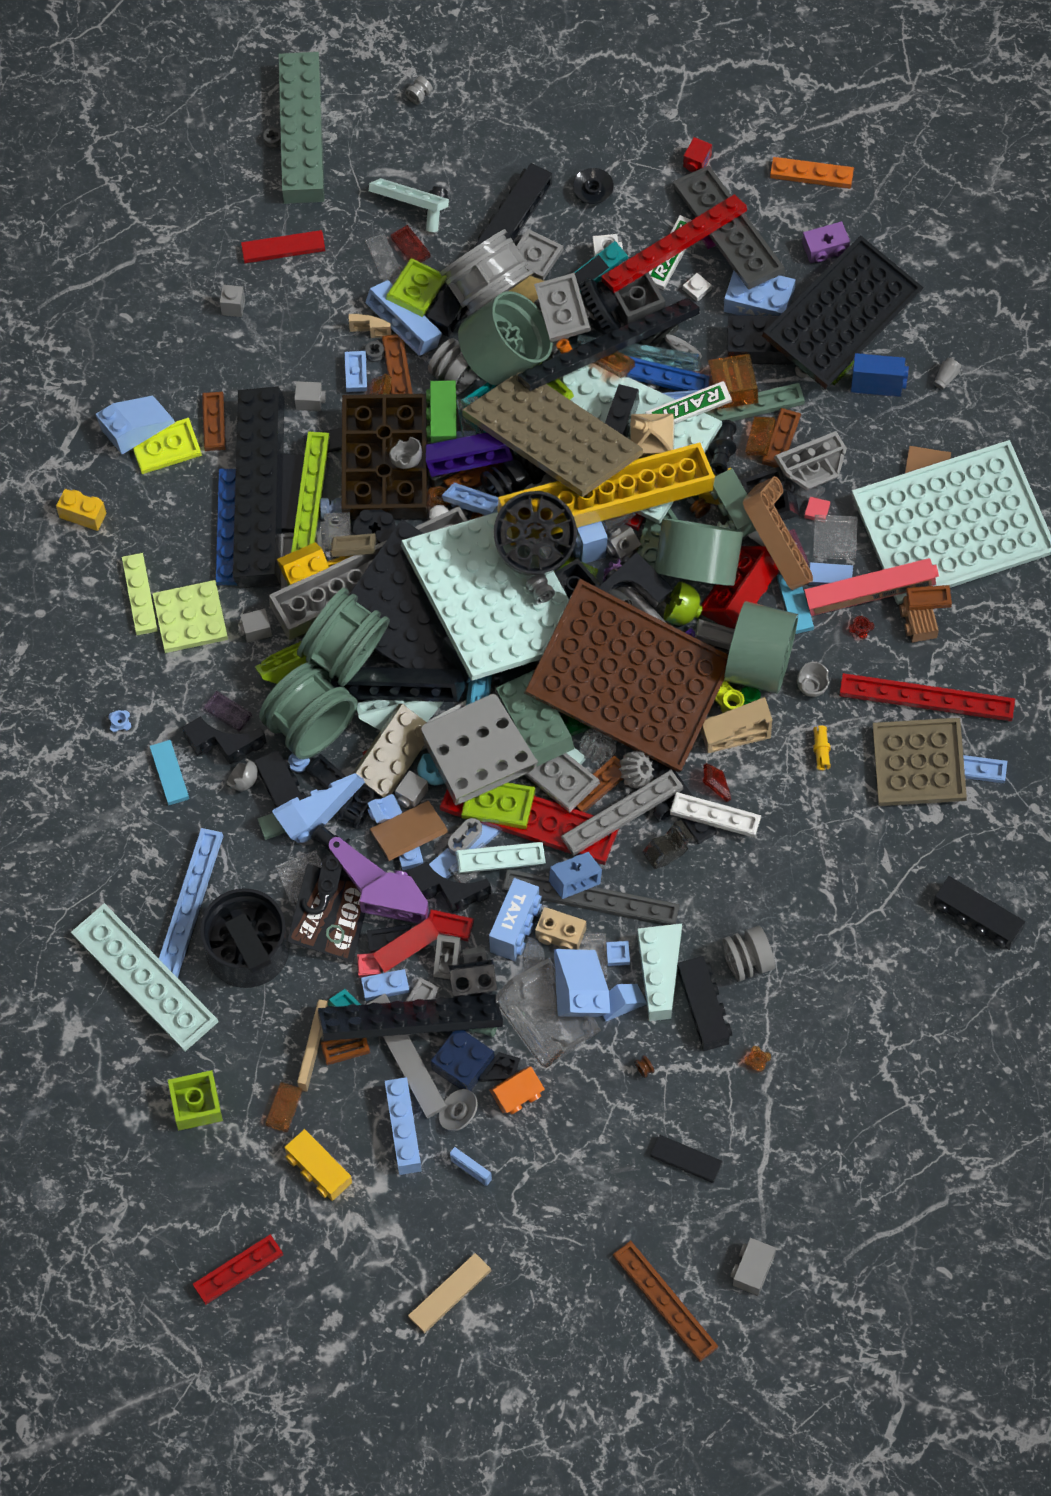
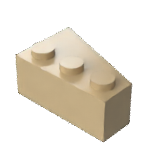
M761 698L720 715L705 719L701 733L707 753L771 738L772 717L766 698Z

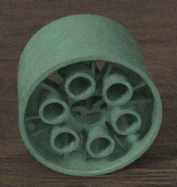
M512 291L500 293L464 319L458 332L460 349L468 365L480 378L495 386H498L511 376H515L517 373L524 372L545 361L550 356L553 347L542 312L531 300Z
M663 518L654 570L656 573L667 576L734 586L743 532L714 525Z
M745 601L740 611L731 642L725 670V681L778 694L791 655L799 615Z

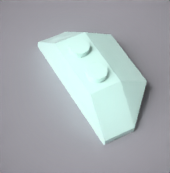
M365 700L358 703L357 713L359 719L381 731L399 703L404 704L425 722H428L443 702Z

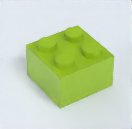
M212 1070L168 1080L178 1131L223 1121Z

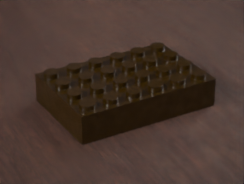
M426 393L342 395L341 509L343 520H356L363 510H383L390 513L393 519L427 518ZM410 437L417 439L422 448V457L419 464L410 469L394 466L389 456L391 448L399 440L407 442Z

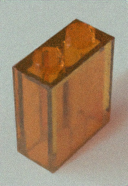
M750 354L708 360L711 385L724 381L732 399V402L717 407V409L759 403L758 388Z

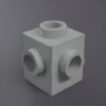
M622 525L608 532L606 550L611 556L624 559L626 556L632 555L633 550L641 545L630 526Z

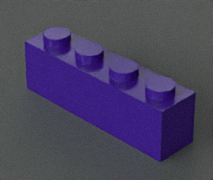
M487 432L426 445V463L431 477L513 460V450Z

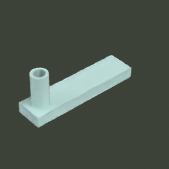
M381 178L369 183L370 192L428 209L426 230L429 232L438 231L440 210L448 207L449 199Z

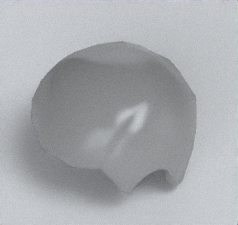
M410 437L407 442L399 440L389 453L392 464L402 469H410L417 466L422 457L420 442L413 437Z
M812 661L804 664L797 675L799 690L810 697L824 694L830 683L828 669L819 662Z
M245 759L247 764L239 762L226 782L228 786L237 791H245L253 786L257 779L258 768L249 759Z

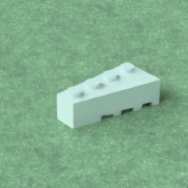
M682 924L638 928V945L649 1021L671 1019Z

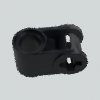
M362 785L341 808L338 818L348 821L354 825L355 829H359L369 814L368 802L375 799L372 788ZM364 795L370 796V798L366 801L360 800V798Z

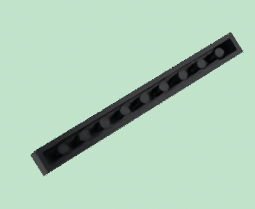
M530 163L527 169H523L520 174V180L517 184L512 185L507 199L502 200L499 211L491 216L486 230L483 229L477 243L473 244L469 251L504 229L507 231V234H505L506 239L511 238L514 242L551 187L552 173L533 163ZM447 285L446 289L438 294L435 305L428 309L426 318L443 335L450 337L468 308L467 306L462 308L460 302Z

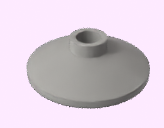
M460 1089L450 1094L444 1101L447 1108L439 1112V1121L442 1127L448 1131H458L467 1126L477 1111L478 1102L475 1094L467 1089Z

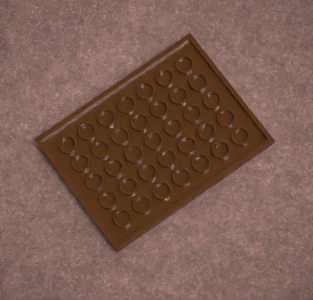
M579 579L524 694L636 751L643 752L644 755L680 773L724 681L728 655Z

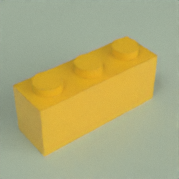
M305 1129L285 1146V1158L293 1167L297 1165L302 1170L300 1172L301 1175L308 1182L313 1181L317 1185L316 1190L322 1197L326 1198L328 1196L333 1201L352 1184L351 1175Z

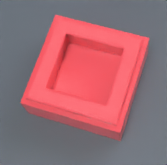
M810 497L804 518L825 523L830 501Z
M373 953L357 954L359 978L381 974V967Z

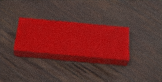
M427 918L373 953V956L385 973L436 940L440 934L431 920Z

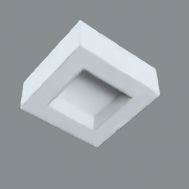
M696 273L683 285L682 290L698 302L712 290V285Z

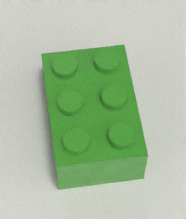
M456 380L430 381V389H426L427 444L457 439Z

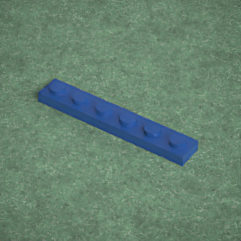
M219 469L217 586L237 585L233 579L236 469Z

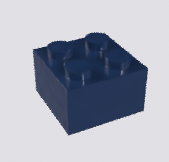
M464 1030L453 1031L431 1060L432 1071L457 1088L471 1091L480 1080L481 1074L494 1059V1051Z

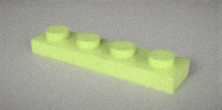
M143 553L124 556L122 560L136 635L157 632Z

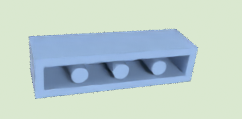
M389 280L370 288L365 303L381 319L389 322L391 329L414 352L421 356L437 348L442 332L425 315L421 317L386 300V296L393 286Z
M407 1077L385 1081L399 1175L421 1172Z

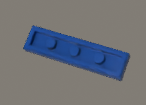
M631 356L628 359L626 377L677 391L702 390L709 386L710 376Z

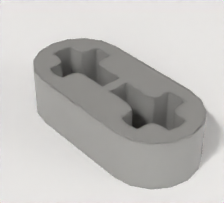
M474 818L467 819L450 836L448 840L449 852L456 856L455 852L457 850L469 849L482 835L481 822ZM476 826V832L471 831L468 834V827L473 828ZM464 839L462 841V848L459 846L454 848V842L459 843Z

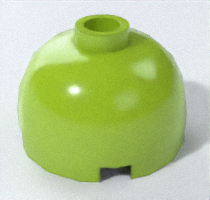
M678 582L670 595V598H672L670 604H666L663 619L671 624L680 626L690 623L694 617L698 618L701 614L702 606H700V595L696 589L687 583Z

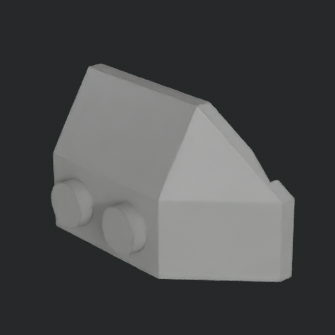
M837 431L777 454L774 458L784 475L807 491L839 477L847 448Z

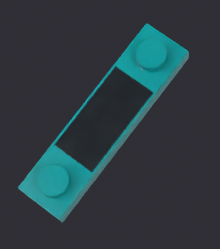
M616 241L574 272L578 286L580 282L587 278H592L598 283L602 279V275L629 258Z

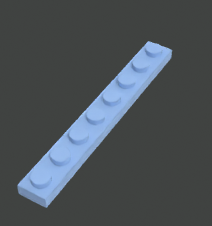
M204 828L200 830L159 956V960L177 978L223 839V833Z

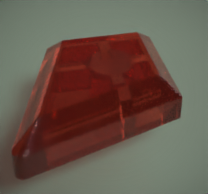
M708 763L704 764L703 783L726 802H729L731 795L724 772Z

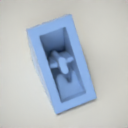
M617 984L609 991L610 1013L603 1015L605 1021H609L647 1005L638 984Z

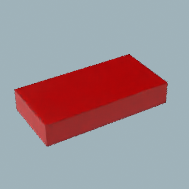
M430 910L428 918L440 935L458 937L460 940L469 942L474 923L473 918Z

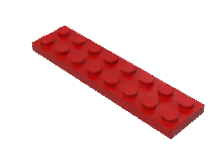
M447 789L441 802L440 810L462 817L464 803L455 805ZM534 796L526 829L490 822H480L481 824L534 842H543V845L572 854L562 841L561 836L594 817V815L576 809L568 812L558 803ZM619 829L576 855L589 852L597 863L605 865Z

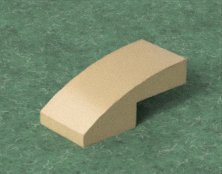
M349 314L350 332L370 331L371 338H382V336L391 335V324L389 322L369 315Z

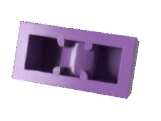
M841 221L803 232L802 244L810 263L822 262L834 256L839 257L850 246V240Z

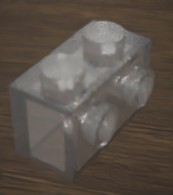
M350 512L324 514V522H320L321 534H325V540L321 541V548L323 553H326L327 561L339 558L332 557L333 537L351 535Z

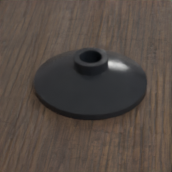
M588 168L581 171L573 181V191L576 197L588 204H598L606 201L614 189L612 177L606 171L598 168Z

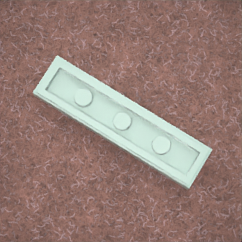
M543 842L457 850L455 852L458 874L546 864Z

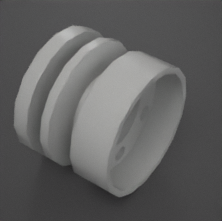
M455 338L444 342L434 353L428 365V373L436 377L437 380H456V394H461L467 390L478 377L466 362L460 349L459 341Z
M760 925L745 930V941H743L738 933L733 935V940L730 936L723 938L726 962L738 982L745 980V974L748 978L753 977V966H755L760 974L775 969L772 949Z

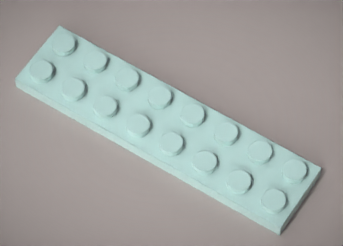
M105 903L71 932L76 940L184 1051L189 1049L218 1023L217 1018Z

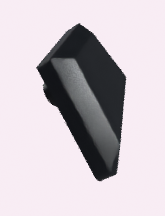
M498 1052L479 1077L480 1081L508 1079L516 1074L520 1058Z

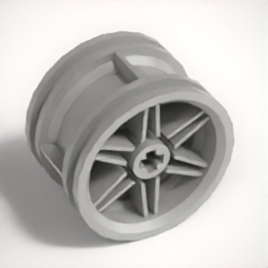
M506 229L485 240L440 272L441 276L446 275L448 277L445 282L460 302L462 308L467 306L469 309L466 313L468 316L500 293L511 290L534 273L532 269L529 271L526 269L525 266L528 263L517 249L511 238L506 239Z

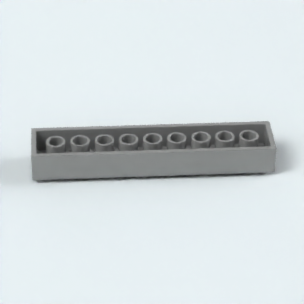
M456 507L415 528L423 533H428L468 520L461 508ZM386 541L375 545V554L354 555L330 566L328 569L270 594V608L287 638L291 640L306 633L326 604L339 590L347 588L350 594Z

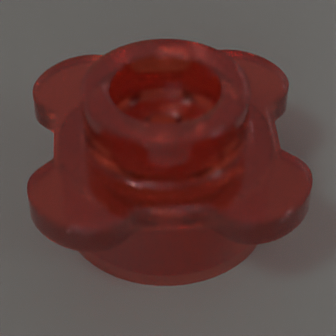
M857 616L853 624L849 626V632L857 634L860 639H866L869 631L874 629V623L863 616Z

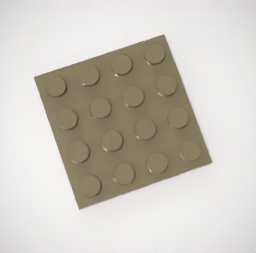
M960 718L873 723L879 806L967 801Z

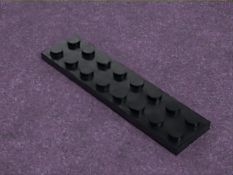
M496 994L318 1008V1019L323 1041L503 1027V1017Z

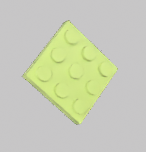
M215 580L152 593L165 653L228 640Z

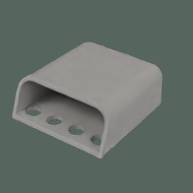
M495 694L488 695L430 721L421 728L424 744L455 805L464 803L534 770L538 764V760L534 757Z

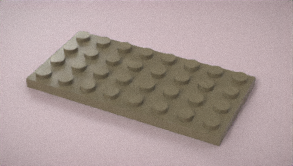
M517 375L511 376L462 409L463 416L581 497H584L643 455V448L547 384L529 391L518 382Z

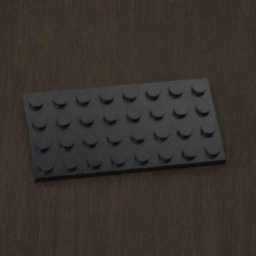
M860 235L763 332L762 337L826 390L854 361L855 353L861 354L914 300L924 287Z

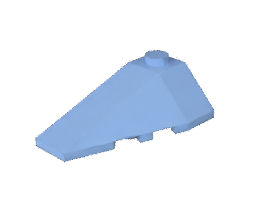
M354 773L330 783L329 789L313 790L310 792L311 796L300 801L296 797L272 810V812L291 839L297 843H304L311 839V835L320 824H326L365 781Z

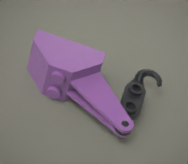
M334 837L329 841L331 854L325 857L322 863L318 880L320 897L318 907H308L306 898H302V907L306 913L310 915L321 914L326 910L330 899L338 889L343 868L361 892V912L417 924L426 920L429 915L428 901L411 876H407L408 874L403 871L386 873L339 837Z

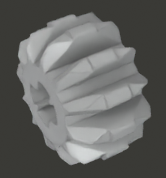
M633 751L623 755V759L620 760L621 768L619 770L622 773L620 778H623L624 784L629 785L630 788H640L647 785L653 779L652 771L654 769L651 766L653 761H650L649 756L644 755L641 751Z

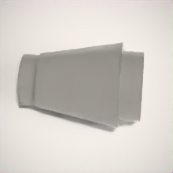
M952 358L942 361L933 384L937 388L944 390L960 373L961 365Z

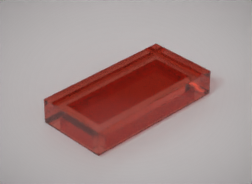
M408 225L391 234V239L408 261L412 258L422 263L431 257L430 252Z

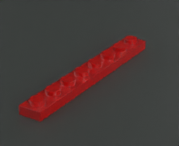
M735 194L602 275V282L613 293L619 291L745 213L747 205Z
M845 673L842 675L839 695L841 697L1012 721L1015 698Z

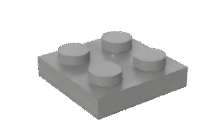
M527 229L516 246L528 263L525 266L528 271L532 269L534 272L532 276L542 280L546 278L563 252V245Z

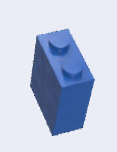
M855 353L851 392L901 397L902 389H906L909 366H905V358Z

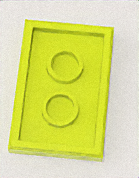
M189 418L176 421L133 448L141 474L202 456Z

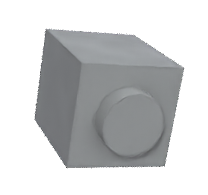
M223 285L220 298L222 315L242 317L245 304L243 286Z
M296 381V410L321 411L322 403L326 402V391H322V384L320 382Z
M265 609L240 615L241 623L238 624L240 635H245L247 643L272 636Z
M409 771L395 790L398 804L404 808L410 807L411 809L418 806L429 790L428 781Z

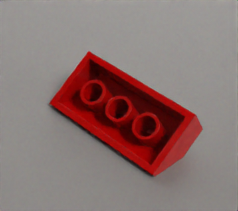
M741 546L734 586L715 584L701 605V615L719 625L736 628L744 602L748 601L757 604L762 594L767 591L770 582L779 573V569L766 546Z

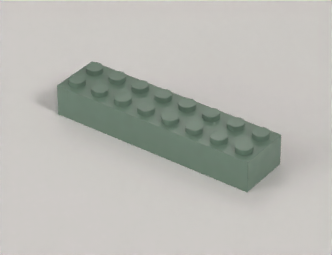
M319 52L279 54V89L284 204L325 202Z

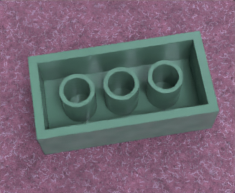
M533 670L497 687L496 691L505 710L534 757L538 760L537 766L573 750L574 745L572 737L558 711L524 694L535 671Z

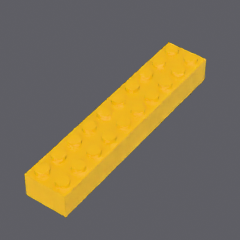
M699 442L637 459L584 497H581L561 482L556 481L498 497L497 511L499 513L505 503L518 494L528 491H543L558 497L569 507L578 528L713 491L715 476ZM531 500L533 512H538L540 500ZM522 508L519 510L518 516L522 520H527L530 518L531 512L527 508ZM544 508L541 510L540 516L543 520H549L552 518L553 513L550 509ZM509 512L504 520L514 524L518 521ZM563 513L553 520L555 524L567 521ZM510 527L507 530L508 537L512 539L517 538L520 534L519 529L516 527ZM555 527L551 530V535L563 532V530ZM534 528L531 529V534L526 539L532 537L538 539L541 531L545 529L537 531Z

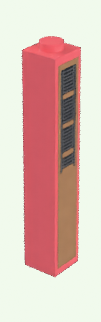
M928 558L804 590L810 614L814 616L906 593V588L936 585V577H939L936 564L932 565L931 559Z

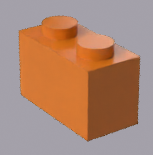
M527 1066L489 1091L502 1113L510 1112L512 1115L521 1110V1104L527 1100L531 1103L540 1098V1092L544 1091L545 1088L533 1068Z

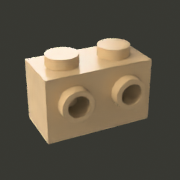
M544 907L535 929V938L546 945H557L560 949L578 950L586 931V921Z

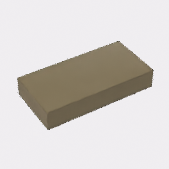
M375 533L333 537L332 557L375 554Z

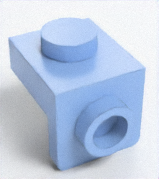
M394 794L368 802V813L376 823H383L402 813Z

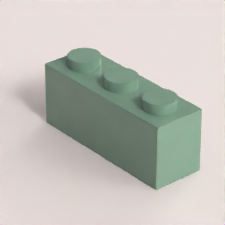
M733 468L715 476L713 491H710L714 500H719L720 504L718 507L723 517L727 515L730 521L727 522L729 528L742 531L743 537L757 531L744 509L743 500L747 493Z

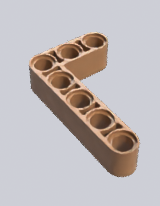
M774 476L755 485L744 498L743 506L786 584L791 590H795L812 582L813 575L774 506V503L783 494V486L780 480Z

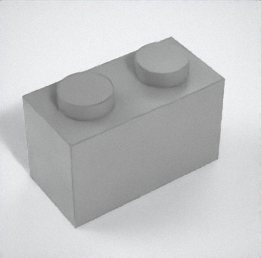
M750 1238L748 1245L744 1243L739 1254L742 1257L740 1265L735 1264L731 1273V1277L734 1278L733 1286L759 1296L775 1257L776 1248Z

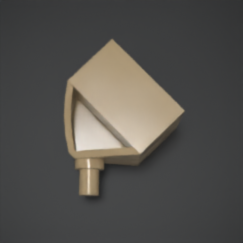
M631 414L630 440L643 448V455L638 459L674 450L675 423L673 414Z

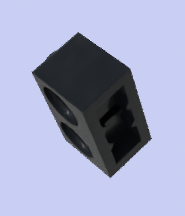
M493 959L448 965L453 996H471L474 993H479L480 995L492 994L493 991L497 990ZM482 974L490 976V980L486 983L479 982L478 978ZM465 977L468 979V982L464 986H459L456 984L457 979Z

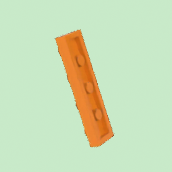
M773 157L770 178L851 189L854 167Z

